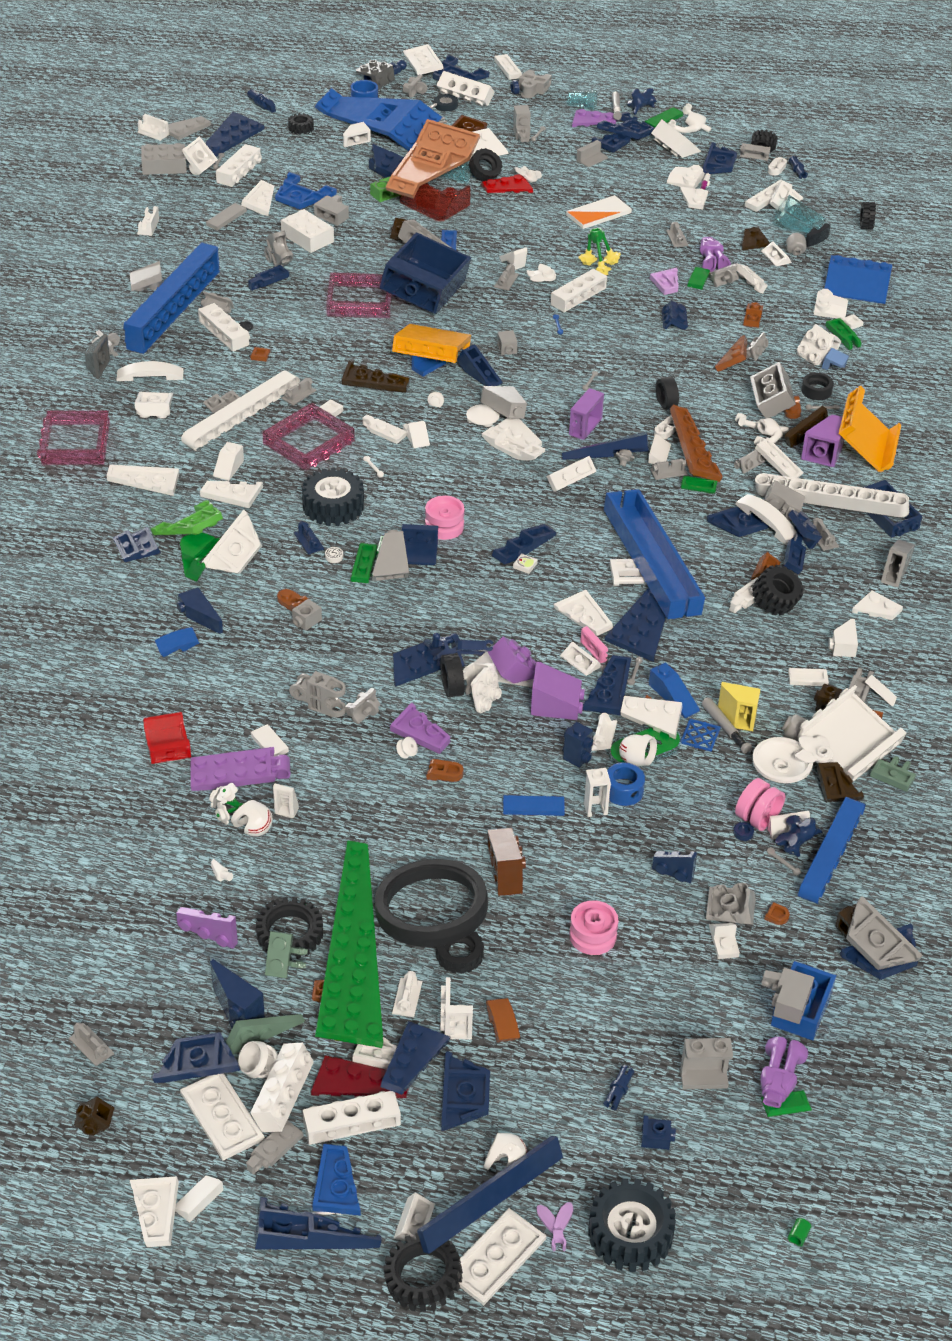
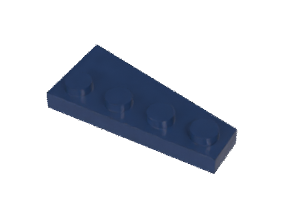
M408 1021L380 1087L402 1095L417 1079L420 1072L428 1067L429 1062L439 1055L443 1047H446L451 1037Z

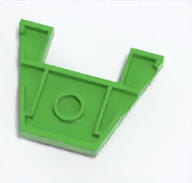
M205 500L194 506L195 513L174 524L162 522L150 529L154 535H196L203 532V529L206 527L217 525V522L222 520L223 517L221 512L216 507H213L212 503Z

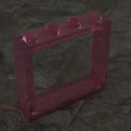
M330 272L326 304L327 316L390 318L392 294L386 292V303L333 301L334 286L380 288L383 274Z
M313 403L263 431V444L305 471L315 467L321 461L327 460L329 456L340 452L342 448L351 445L355 441V428ZM314 419L338 433V435L306 454L282 440L285 436Z
M109 410L47 411L46 418H43L44 428H41L40 449L37 451V456L41 458V465H104L110 427ZM52 425H100L96 449H48Z

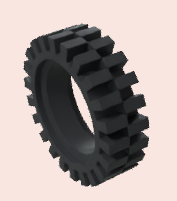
M283 897V903L276 899L274 900V906L269 902L266 904V909L262 908L260 914L257 915L256 937L259 946H262V950L266 953L268 951L272 924L280 918L293 916L307 922L310 929L304 937L292 941V946L308 949L305 956L310 954L309 949L314 952L317 949L316 945H320L321 938L323 939V920L317 907L314 908L311 902L306 905V899L303 898L298 903L297 897H292V902H288V897ZM291 953V955H296V959L301 958V955Z
M415 1233L416 1240L412 1241L410 1235L406 1236L405 1245L398 1241L396 1243L397 1250L393 1247L390 1249V1256H386V1265H384L383 1270L387 1288L396 1303L400 1302L403 1308H406L409 1304L411 1311H416V1307L419 1305L420 1311L424 1312L428 1304H430L431 1310L437 1309L435 1302L439 1301L443 1306L447 1304L446 1296L450 1300L453 1299L455 1296L454 1291L458 1292L460 1289L459 1282L462 1283L463 1271L459 1253L456 1251L454 1244L450 1245L449 1240L428 1254L423 1252L418 1233ZM432 1255L442 1260L446 1265L443 1277L430 1287L413 1288L405 1284L401 1279L404 1266L415 1257Z

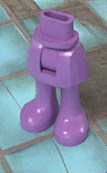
M703 237L700 245V252L702 256L706 257L703 260L702 268L709 269L710 272L715 270L716 263L718 269L731 265L729 258L722 253L724 251L723 245L716 239H713V237Z
M774 1037L767 1041L765 1051L770 1057L769 1066L764 1067L761 1072V1089L765 1105L775 1108L781 1107L782 1102L786 1100L797 1084V1076L794 1073L796 1065L803 1064L808 1057L807 1048L799 1041H790L784 1069L779 1067L782 1056L786 1051L787 1040L784 1037Z

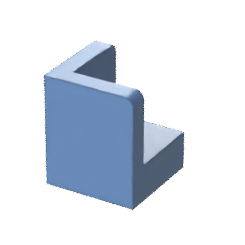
M831 348L825 357L822 368L828 370L832 364L840 368L845 367L849 356Z

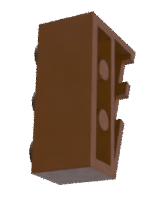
M512 828L487 830L488 850L491 865L494 866L496 872L494 879L497 881L498 896L523 894V869H526L525 856H522L521 845L519 846L518 835H514Z

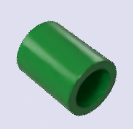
M797 1218L787 1237L789 1242L803 1246L812 1228L811 1224L803 1218Z

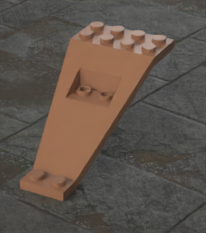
M427 119L415 144L391 175L386 185V190L414 199L419 186L468 162L480 139V134Z

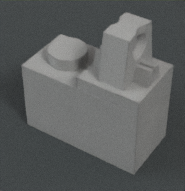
M528 105L514 106L513 132L516 140H520V142H529L531 113Z
M325 196L314 204V216L338 226L349 218V206L342 204V196Z
M776 480L767 490L764 501L780 511L789 522L792 520L788 514L791 510L800 512L805 500L804 495Z
M785 967L782 973L765 970L762 985L776 992L772 1001V1006L775 1007L774 1016L800 1024L812 991L814 977Z

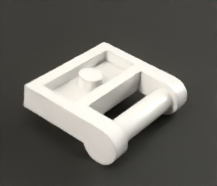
M610 559L613 586H619V584L647 585L643 577H619L642 576L633 559Z

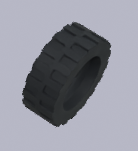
M487 148L477 150L469 161L470 172L482 182L496 179L502 171L503 165L497 153ZM480 160L487 161L492 169L487 171L479 164Z
M458 653L442 655L440 668L446 696L464 695V673Z
M476 931L456 942L436 946V959L439 961V965L452 973H469L473 969L478 968V965L482 963L484 942H482V937ZM455 943H464L469 946L471 952L465 957H455L449 953V949Z

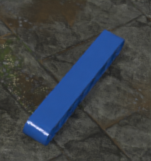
M845 797L800 886L798 897L819 904V897L822 898L826 890V883L829 884L833 876V869H836L840 861V855H843L847 847V841H850L853 830L860 821V815L864 813L865 803Z

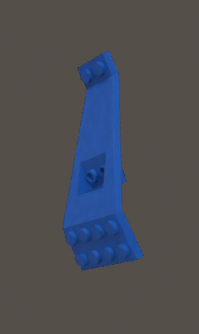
M332 88L315 105L316 109L332 118L350 124L364 122L370 130L389 136L407 151L415 144L427 119L440 122L442 116L421 100L343 97Z

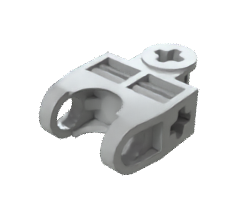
M534 70L524 72L519 77V88L523 89L521 96L532 98L537 93L544 94L551 85L552 75H535Z
M285 230L269 234L265 238L268 245L264 249L266 260L269 263L273 262L275 267L278 265H288L294 256L287 247Z
M317 671L312 676L302 673L297 677V682L289 688L293 698L308 703V709L335 718L341 717L346 713L345 703L338 699L346 692L345 684L332 676ZM336 687H338V688H341L342 690H340V691H334L333 689L336 688ZM333 707H338V708H341L342 710H340V711H334L332 708H333Z

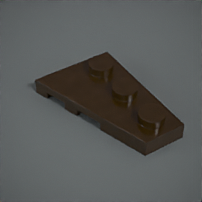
M822 405L807 418L801 420L798 425L790 429L785 434L786 444L792 448L804 442L806 431L828 417L827 408Z

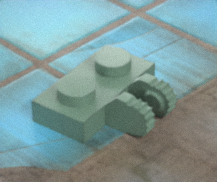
M894 756L890 763L879 759L872 769L870 777L907 792L913 784L916 774L908 771L911 762L906 761L902 768L897 766L899 757Z
M270 931L265 975L287 978L289 966L305 968V962L290 960L291 953L306 955L308 949L293 947V934Z

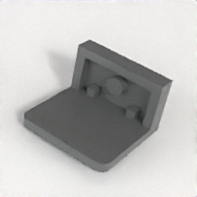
M370 60L369 63L361 65L360 68L356 69L358 74L371 76L372 81L378 85V89L395 80L393 65L387 64V62Z

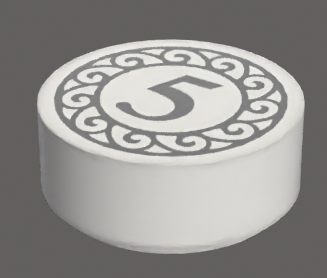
M338 547L328 548L325 551V559L330 563L342 561V549Z

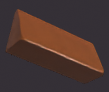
M766 552L760 557L751 580H754L756 577L758 578L769 566L773 565L775 567V565H780L781 562L769 552Z

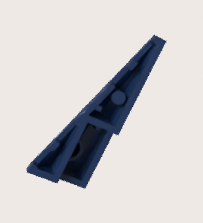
M646 431L562 452V460L583 459L588 456L590 458L614 457V453L622 449H627L631 452L649 451L648 433Z
M260 1197L255 1234V1250L380 1248L381 1235L377 1234L376 1237L361 1234V1229L354 1227L352 1231L340 1227V1222L307 1211L303 1213L288 1210V1205L282 1203L279 1207L268 1203V1198Z

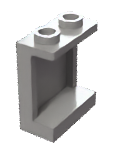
M731 1038L684 1040L680 1067L682 1089L728 1088L729 1060L733 1059Z

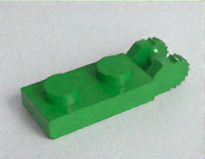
M841 318L826 321L825 326L841 340V343L848 350L853 349V344L857 348L861 347V340Z

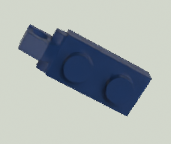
M278 265L257 273L253 279L248 280V288L253 291L259 287H265L288 278L289 271Z
M796 533L794 538L788 541L784 566L796 574H800L803 571L806 547L802 545L803 536L799 533Z

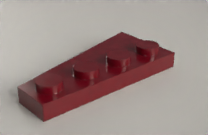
M325 1055L311 1090V1096L354 1095V1097L374 1095L382 1091L388 1092L390 1090L380 1087L387 1070ZM410 1087L402 1095L395 1093L396 1098H407Z

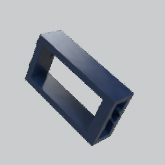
M886 480L862 487L898 493ZM910 503L909 514L904 517L905 520L893 523L886 515L865 512L890 538L918 530L922 520V515Z

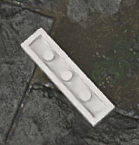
M782 180L777 181L745 201V207L757 212L767 206L779 182Z

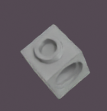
M513 330L501 331L497 334V345L501 355L517 353V339Z
M307 599L292 609V621L296 627H301L306 631L322 620V609L319 605Z

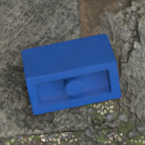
M412 355V370L421 376H425L446 364V361Z

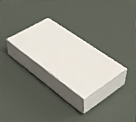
M789 668L788 670L790 685L823 686V684L828 685L829 683L827 669Z
M268 724L251 732V737L261 748L274 747V756L289 752L286 744Z

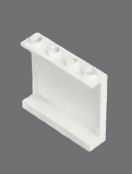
M856 685L850 689L846 688L843 690L837 700L832 699L823 711L819 709L813 715V719L810 721L805 720L799 728L801 730L797 736L798 738L801 736L816 738L818 735L826 737L830 742L829 748L833 751V758L830 762H838L844 769L845 774L849 775L853 781L874 766L879 759H882L897 747L906 735L902 728L895 732L854 693L857 688Z

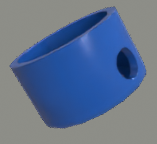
M369 80L356 81L351 85V97L378 98V85Z
M624 762L614 764L608 768L607 772L611 782L609 801L621 806L634 805L639 802L644 795L645 775L637 765ZM628 779L633 781L634 783L624 785L618 783L616 780ZM637 792L634 797H631L632 793Z

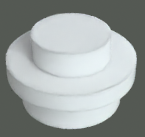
M432 392L428 396V403L430 406L441 407L444 403V397L440 392Z

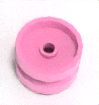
M451 496L432 498L425 506V525L438 526V539L448 540L458 537L464 530V504L459 499Z
M757 778L741 794L736 805L735 814L746 822L750 821L751 826L764 831L768 827L770 816L779 815L785 802V793L775 787L771 788L769 783Z
M586 901L575 907L571 914L569 933L573 946L580 952L589 955H600L612 949L617 940L618 914L614 908L601 901Z

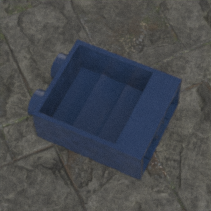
M416 232L385 264L380 289L437 314L465 282L472 257Z

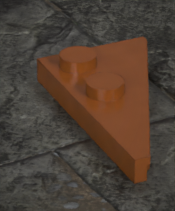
M745 335L741 336L715 365L718 372L746 360L747 338Z

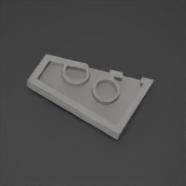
M200 116L168 124L169 135L180 140L210 126L211 121Z

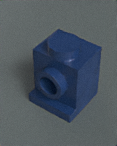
M644 1115L641 1147L669 1150L670 1142H675L676 1128L671 1127V1120L649 1119L648 1116Z

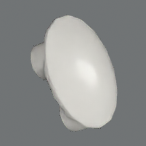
M481 404L469 408L466 416L469 423L490 427L499 419L500 414L490 407Z

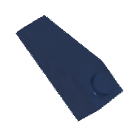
M475 344L462 350L457 358V362L465 373L484 386H499L503 383Z
M199 587L178 594L179 602H177V608L180 613L183 612L188 619L219 634L223 633L222 619Z

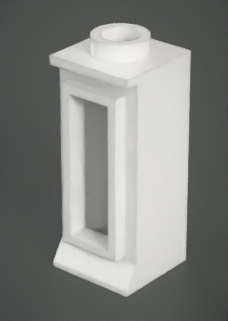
M607 769L586 770L585 799L583 803L587 816L592 817V804L599 803L603 815H608L611 782ZM599 786V796H593V787Z

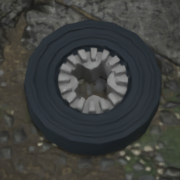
M440 94L434 98L433 104L437 103V106H435L437 110L447 112L453 111L458 107V99L454 95Z

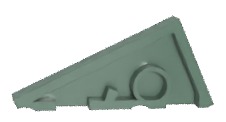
M301 1014L236 1021L226 1044L234 1055L240 1052L248 1042L265 1041L304 1023L305 1019Z

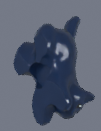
M649 88L643 93L639 89L633 90L631 93L633 99L629 100L627 105L633 110L634 115L644 106L655 107L654 104L657 100L652 95L654 92L653 88Z
M793 815L786 820L789 830L780 834L776 838L775 843L778 846L783 845L786 853L800 857L801 845L812 839L814 835L821 834L822 830L816 828L814 818H806L803 821L800 816Z

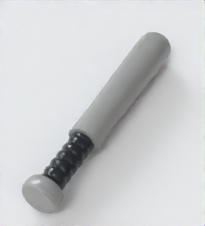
M705 698L702 701V707L729 737L735 740L741 747L740 750L743 754L750 752L752 745L745 742L738 733V730L711 698Z

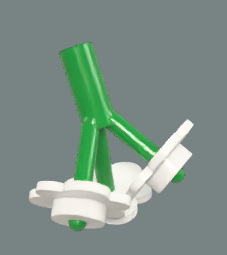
M233 783L213 790L209 801L212 802L211 807L215 808L217 806L215 811L217 819L225 823V825L229 824V813L235 812L244 804L235 799V793L238 791V788ZM226 803L234 807L226 809V806L224 804Z

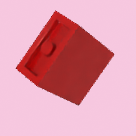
M182 712L143 719L151 764L191 757L190 742L187 739Z

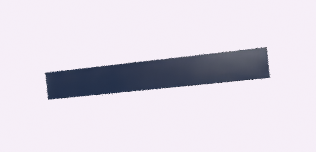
M550 1136L419 1228L417 1232L423 1252L430 1254L563 1158L558 1137Z

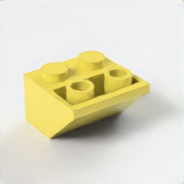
M722 682L718 707L735 728L753 731L761 689Z

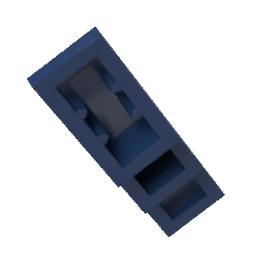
M545 524L521 530L519 537L507 540L505 547L494 549L492 557L504 565L516 561L521 554L526 555L556 536L557 532Z

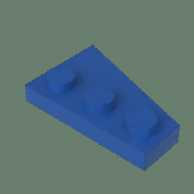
M323 1144L312 1205L313 1211L361 1216L347 1146Z

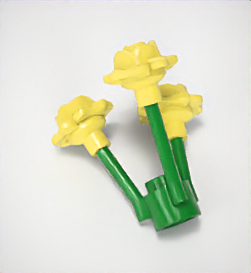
M593 228L588 233L586 252L581 254L579 259L584 265L588 266L597 261L595 255L591 254L592 240L597 245L599 258L598 267L595 270L607 276L611 268L605 266L604 263L610 265L618 263L621 254L612 251L605 237V232L601 228ZM602 239L607 249V255L603 261L600 248Z

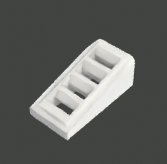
M274 784L275 814L294 818L299 809L294 788Z

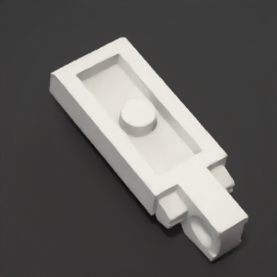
M737 263L738 275L747 279L746 282L754 286V290L764 293L768 286L764 283V280L748 266Z
M369 415L362 418L363 425L371 433L398 444L407 436V431L385 421L374 419V417Z
M757 577L735 592L730 602V611L736 613L742 607L745 609L755 603L756 598L753 597L752 593L754 591L752 587L758 579Z

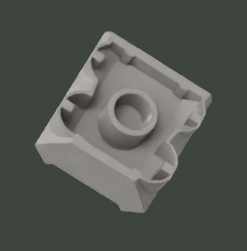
M160 261L130 273L131 291H142L148 288L156 290L162 284Z
M744 882L737 883L732 888H727L723 884L709 887L706 920L753 925L756 902L755 892L749 889L748 885Z

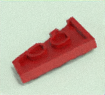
M520 174L482 182V187L487 193H505L506 191H514V193L528 191V193H533L532 186Z

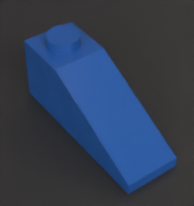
M666 662L650 669L649 686L665 701L682 702L681 715L684 718L700 711L678 673Z

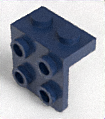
M402 524L408 564L435 565L438 549V526Z

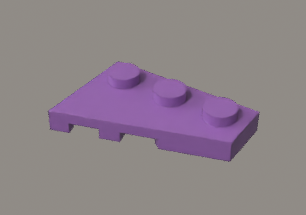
M580 109L576 110L572 127L597 125L598 122L603 120L616 125L617 120L614 119L611 112L601 113L599 111L592 112Z
M412 702L390 725L391 732L404 738L411 737L417 744L438 754L450 743V736L437 724H432L423 712L420 713Z
M180 907L177 911V924L182 930H190L197 933L202 939L209 938L216 941L221 947L227 946L234 949L237 945L235 916L229 915L228 918H222L219 913L205 915L202 910Z

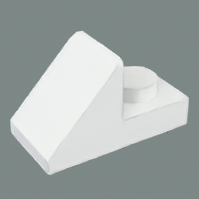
M527 247L499 256L501 262L507 261V263L513 264L515 270L524 267L526 264Z
M424 421L403 425V429L407 431V437L413 448L430 445Z
M730 922L709 924L717 958L739 957L740 952L735 938L736 924Z

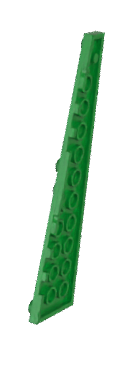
M347 840L315 1037L382 1048L384 1042L368 844Z

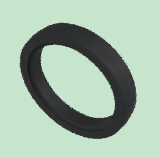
M447 859L419 860L401 866L383 879L375 894V912L383 931L401 943L420 947L441 946L465 938L482 924L488 910V893L481 875L468 865ZM428 879L456 881L466 886L475 897L470 909L461 917L435 926H417L405 923L396 918L389 910L390 901L399 890L411 883Z

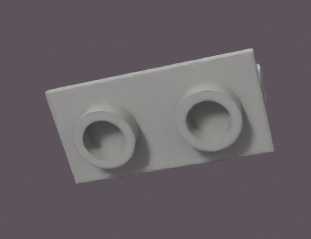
M742 143L740 157L768 161L771 147Z
M672 222L670 230H666L673 247L688 246L685 235L679 229V223Z
M513 264L506 266V271H503L494 288L509 291L519 273H515V266Z
M203 292L205 295V299L201 301L203 307L215 303L225 313L229 314L231 308L235 309L230 298L217 296L212 292Z
M765 332L753 339L749 345L750 347L747 348L746 358L751 357L756 361L768 347V339L765 336Z
M305 378L298 385L287 389L285 396L281 397V399L294 406L316 392V389L311 386L312 380Z
M755 449L746 456L737 459L734 467L742 469L744 474L767 460Z
M682 458L671 460V465H669L668 461L656 462L650 468L655 480L688 475L685 466H687L686 459L683 460Z
M815 518L813 525H815L822 536L817 544L822 551L839 548L835 541V536L826 529L823 520Z
M80 1022L74 1025V1034L69 1037V1040L95 1066H98L114 1055V1052L88 1026Z

